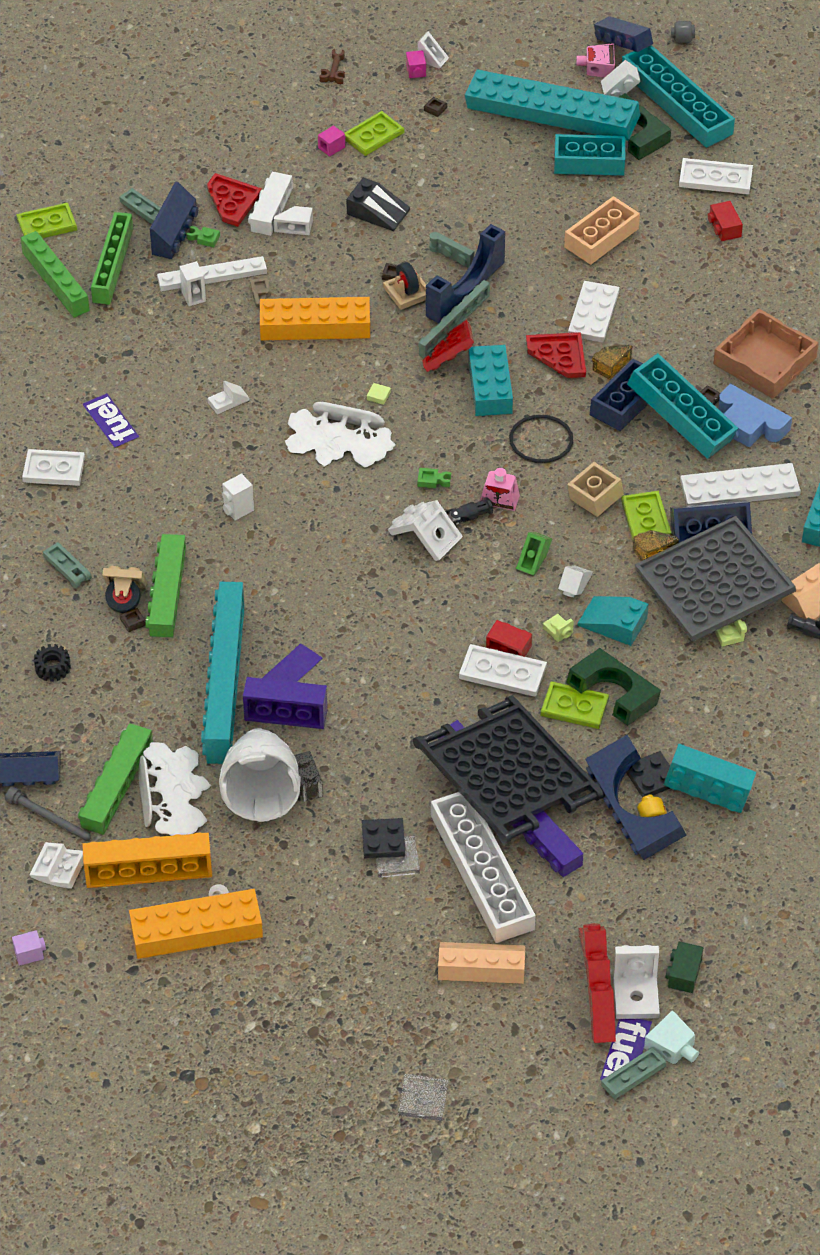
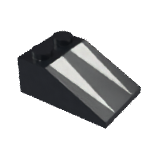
M364 177L346 199L347 215L393 232L410 210L406 203L380 183Z

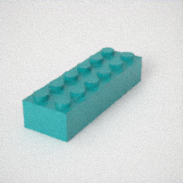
M658 353L635 369L627 383L707 459L730 443L738 430V427Z

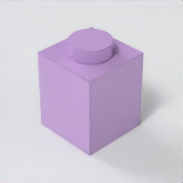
M37 930L12 937L19 966L44 959L43 950H46L43 937L39 938Z

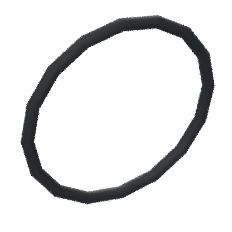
M550 415L525 417L513 426L509 434L510 445L514 452L523 459L535 463H549L559 460L570 451L573 445V433L569 426L559 418ZM531 419H550L557 421L566 428L569 433L570 443L567 449L559 456L549 459H535L525 456L517 450L513 443V434L516 428L523 422Z

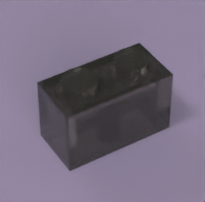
M307 751L294 755L298 764L300 794L303 802L323 797V782L311 752Z

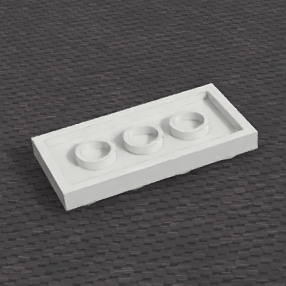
M683 158L679 187L749 194L753 165Z
M584 281L568 333L581 332L582 339L604 343L620 287Z
M470 644L459 673V679L536 697L547 662Z

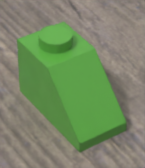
M528 532L516 569L535 575L547 556L552 538L537 532Z

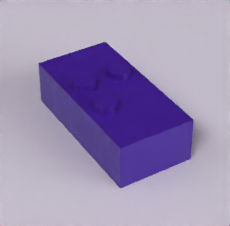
M247 677L243 692L244 721L324 729L328 711L327 685Z

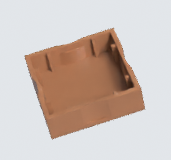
M758 309L736 332L729 335L715 348L713 364L773 399L817 358L819 342L798 330L786 326L777 318Z

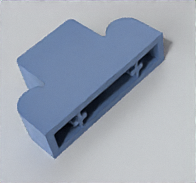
M729 384L721 392L718 409L738 427L733 439L745 446H752L763 434L768 441L778 442L791 430L792 417L738 387Z

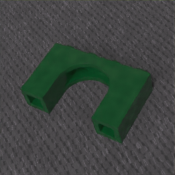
M626 93L619 96V98L634 100ZM639 104L640 117L637 125L644 129L630 137L628 152L638 160H641L670 143L671 129Z
M601 648L569 669L566 683L581 694L600 682H611L623 687L627 693L616 700L612 716L627 726L658 704L661 689Z

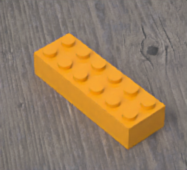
M370 297L260 299V340L370 338Z
M198 832L186 835L176 834L163 837L154 836L151 838L82 843L87 888L212 877L209 833Z
M255 889L129 910L137 959L263 937L262 920Z

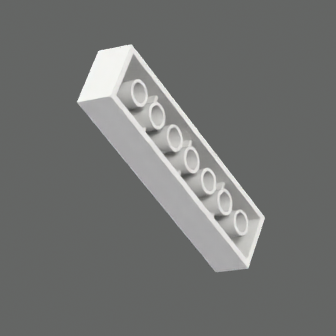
M459 792L431 801V817L495 943L535 930L536 915L487 822Z

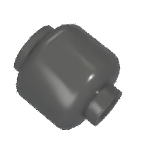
M691 21L675 22L674 27H671V38H675L676 43H690L695 38V25H692Z

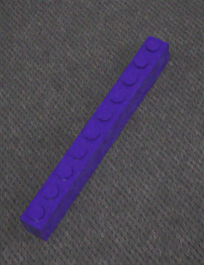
M458 720L450 724L455 731L465 728ZM544 811L533 815L539 822V828L534 831L529 830L523 833L527 843L537 849L540 857L545 858L550 863L553 871L565 877L583 866L584 853ZM522 820L514 824L513 827L516 828L522 824H525L526 821Z

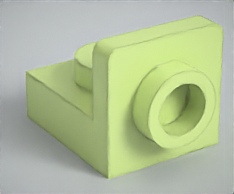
M556 614L543 623V629L559 642L571 636L574 621L572 619L565 621L559 614Z
M739 619L716 630L715 633L721 646L744 641L745 633H747L746 623Z

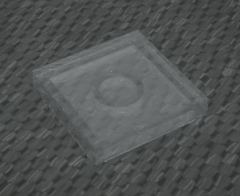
M415 835L404 837L406 856L376 858L378 878L420 874Z
M405 1074L398 1115L442 1121L448 1079Z

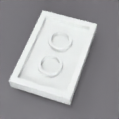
M28 449L22 476L23 482L80 486L85 453Z

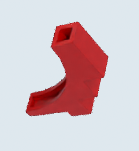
M598 923L585 924L583 928H578L587 975L592 1040L594 1043L616 1042L614 992L611 987L610 960L607 956L606 929Z

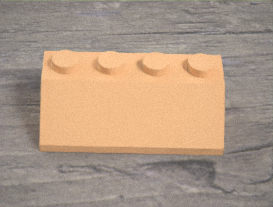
M820 563L792 580V583L796 586V592L782 598V602L799 617L805 619L809 617L816 620L820 617Z
M440 942L438 980L524 984L525 945Z

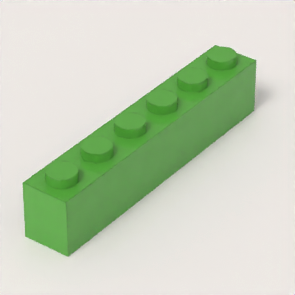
M114 212L91 285L92 303L111 304L133 232L132 214Z
M34 231L20 237L22 253L73 318L90 311L88 295L39 233Z
M162 534L161 542H157V553H159V556L155 557V568H157V571H153L152 581L155 584L150 589L152 601L148 603L150 617H146V628H149L150 636L174 637L186 553L185 535Z
M129 723L126 730L122 731L118 745L113 747L110 760H107L104 764L102 775L96 779L94 790L89 792L87 803L79 811L78 819H80L81 828L102 835L105 834L139 769L140 757L144 756L143 751L150 747V743L153 742L152 730Z

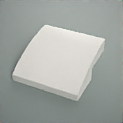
M45 842L30 876L47 884L72 889L84 864L83 851L66 849L64 844Z

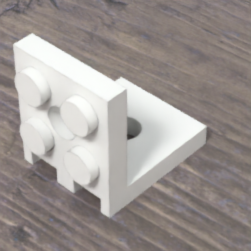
M437 500L408 506L404 509L405 513L392 521L393 525L388 529L391 535L414 531L435 561L440 560L463 537ZM436 529H439L441 533L440 538L436 536Z
M624 945L615 947L613 984L616 1019L659 1018L657 987L659 946ZM634 995H638L642 998V1000L634 1001L631 999V997Z

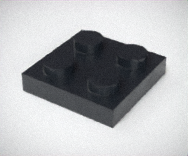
M661 751L641 758L626 772L642 798L671 789L663 785L670 764Z
M403 818L362 820L364 859L406 856Z

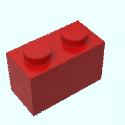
M731 201L710 205L708 221L713 224L714 232L719 236L721 242L742 237L743 224Z
M496 620L486 636V648L525 657L532 647L531 633Z

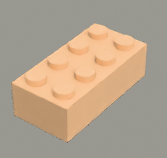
M613 196L565 231L564 247L591 265L639 229L640 213Z

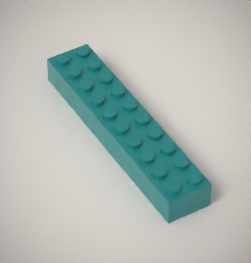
M478 69L465 93L467 109L596 135L625 136V141H629L640 117L638 101Z
M219 581V589H215V601L218 602L213 607L215 619L212 620V632L215 633L211 635L210 647L213 648L212 651H209V663L212 664H210L207 671L209 683H206L207 698H205L204 702L206 715H203L204 731L201 734V742L203 743L202 755H206L207 764H223L230 747L233 746L245 610L243 582Z

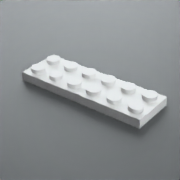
M792 463L680 476V483L687 506L800 496L801 492Z

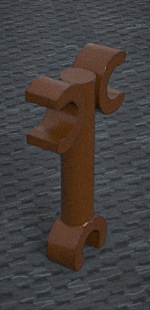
M335 49L332 50L333 63L331 70L321 69L320 82L335 81L337 84H343L345 72L337 70L339 62L345 58L344 50L340 54H337Z

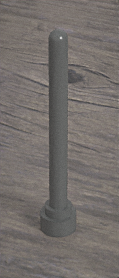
M12 786L8 789L5 801L12 805L21 804L86 841L91 839L90 833L23 797L21 790Z

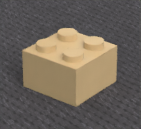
M596 462L589 465L567 484L570 499L596 517L624 495L622 480Z

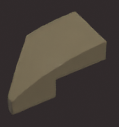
M268 277L250 280L256 307L260 306V299H267L271 295Z

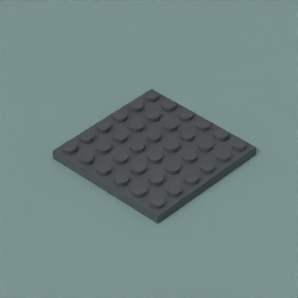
M737 516L635 564V570L692 641L700 639L796 592V586Z

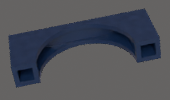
M490 224L480 233L475 257L466 273L456 284L452 286L451 282L436 275L426 285L427 318L440 323L442 318L447 316L455 306H458L463 298L473 291L476 285H479L483 280L486 281L505 263L504 230Z
M627 734L585 758L589 765L586 767V770L591 778L596 777L597 782L595 783L605 793L606 797L603 800L608 808L613 807L615 810L612 815L617 824L622 822L624 827L621 828V831L625 838H631L633 841L630 846L635 855L640 854L642 859L645 860L687 835L673 811L656 817H640L627 812L620 806L618 798L620 783L629 768L641 759Z

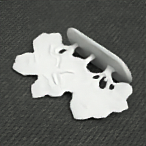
M316 402L313 404L314 412L319 415L317 418L312 416L307 409L291 413L288 425L296 431V434H292L285 440L288 446L287 449L291 453L304 454L315 449V459L323 467L330 464L333 459L338 460L342 458L345 451H351L357 463L363 467H368L375 461L385 458L386 452L393 450V447L396 445L391 441V431L385 427L380 428L385 422L378 414L327 402ZM328 419L340 422L328 423ZM318 420H321L320 425L316 424ZM350 423L361 427L356 430H350L346 428L345 424ZM364 429H366L365 432L370 433V439L365 438L363 434Z
M151 742L150 747L143 751L144 756L140 757L138 769L145 827L150 826L152 811H155L161 817L155 825L159 833L169 834L170 836L193 834L197 831L198 827L203 826L207 822V819L199 809L189 804V800L198 799L202 795L201 791L207 790L212 786L203 776L191 773L199 765V754L187 746L172 752L165 743ZM145 757L152 763L149 769H147ZM161 767V770H155V768ZM148 774L156 776L158 779L154 787L149 786ZM151 791L162 794L163 801L159 805H152ZM160 809H166L171 812V817L162 814L164 812L160 811Z

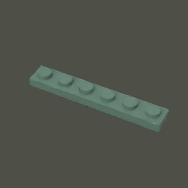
M483 280L479 285H476L473 291L468 296L466 295L458 306H455L447 316L442 318L436 327L431 329L427 336L419 341L420 357L425 358L441 340L447 338V333L451 329L461 324L490 296L489 282Z

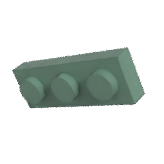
M133 188L119 197L123 205L151 224L161 207Z
M652 1047L602 1079L601 1086L615 1100L666 1067V1060Z

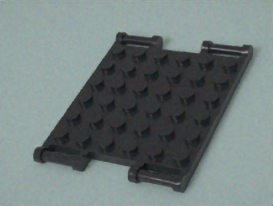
M513 695L506 697L504 701L493 706L479 709L478 716L481 721L455 731L447 723L442 725L440 729L425 736L413 738L414 746L429 758L499 835V839L503 844L511 842L512 838L529 830L534 831L538 829L539 822L533 815L562 803L566 812L570 814L575 812L578 807L593 800L598 801L604 797L602 789ZM587 790L591 792L574 801L571 799L572 797L580 793H583ZM522 820L526 821L525 824H522L510 831H507L506 829L507 827H510Z

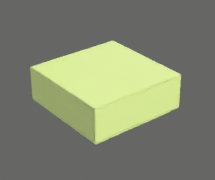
M373 383L367 394V400L384 405L391 393V388Z

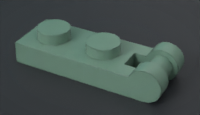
M438 232L430 233V251L439 252L461 265L470 267L474 259V251Z
M59 542L43 551V557L74 588L79 587L81 582L92 578L91 573Z

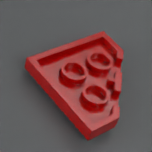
M217 173L207 183L208 192L222 222L237 227L259 199L260 191L262 190V188Z
M467 320L451 329L447 333L446 341L441 340L433 348L432 356L428 355L422 360L423 367L427 372L438 369L444 361H450L460 351H466L472 347L474 339L471 325Z
M581 332L526 335L527 353L566 378L586 377Z

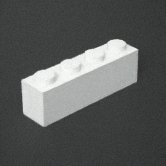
M272 172L270 177L266 179L265 188L260 191L259 201L255 202L253 214L250 213L248 218L251 232L272 235L274 231V216L282 213L293 189L292 175Z

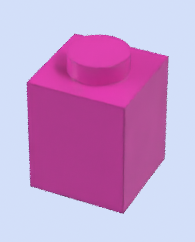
M423 50L406 52V67L409 78L426 77V61Z
M333 125L318 134V148L329 157L345 148L346 137L344 132Z

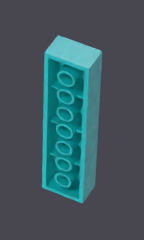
M652 45L639 52L632 51L622 56V62L626 60L637 68L640 78L637 86L703 146L707 148L734 134L735 118Z

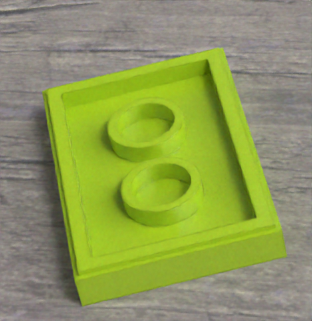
M380 111L345 132V141L364 156H367L402 135L404 128L383 111Z
M68 203L16 214L23 236L37 231L42 238L77 231V225Z
M659 491L624 495L621 497L633 543L650 541V530L672 535Z
M551 681L540 716L599 729L609 700V694L586 690L581 694L569 685Z

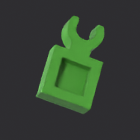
M190 226V233L187 232L186 236L190 241L197 240V244L214 248L220 237V230L207 227L199 230L195 226Z
M419 468L417 487L436 488L437 484L443 487H450V480L445 479H451V472L438 473V469Z

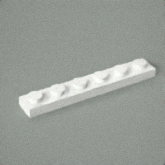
M263 256L200 267L204 274L205 284L267 274ZM180 270L157 274L161 291L181 288Z

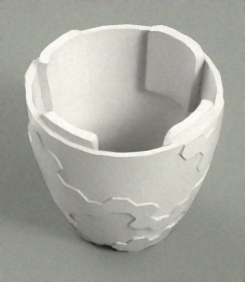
M262 728L248 731L230 747L222 764L219 778L222 799L232 812L249 820L264 822L287 814L296 803L300 793L298 764L292 750L275 733Z

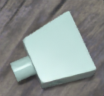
M673 1011L645 1036L644 1048L649 1050L653 1047L666 1061L672 1064H676L682 1057H685L692 1063L699 1055V1052L693 1048L695 1041L694 1032Z

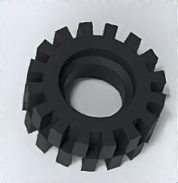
M48 644V648L42 646L41 651L38 649L36 654H34L35 672L38 674V677L40 679L43 677L44 681H47L49 678L50 682H54L55 678L59 681L61 676L65 678L66 673L69 674L71 669L70 656L67 649L64 650L63 646L58 648V644H54V647ZM50 660L59 661L58 664L53 666L45 664Z

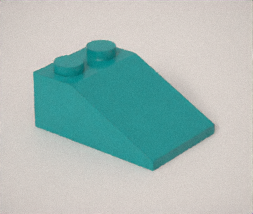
M594 596L578 621L577 626L632 646L647 620L649 604L632 597Z

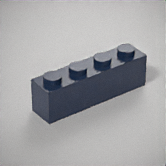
M611 16L594 24V33L597 40L636 52L654 44L651 30L648 27Z

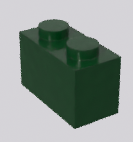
M678 942L677 949H672L670 961L673 962L672 967L668 966L665 978L669 979L668 988L689 993L694 992L704 947Z

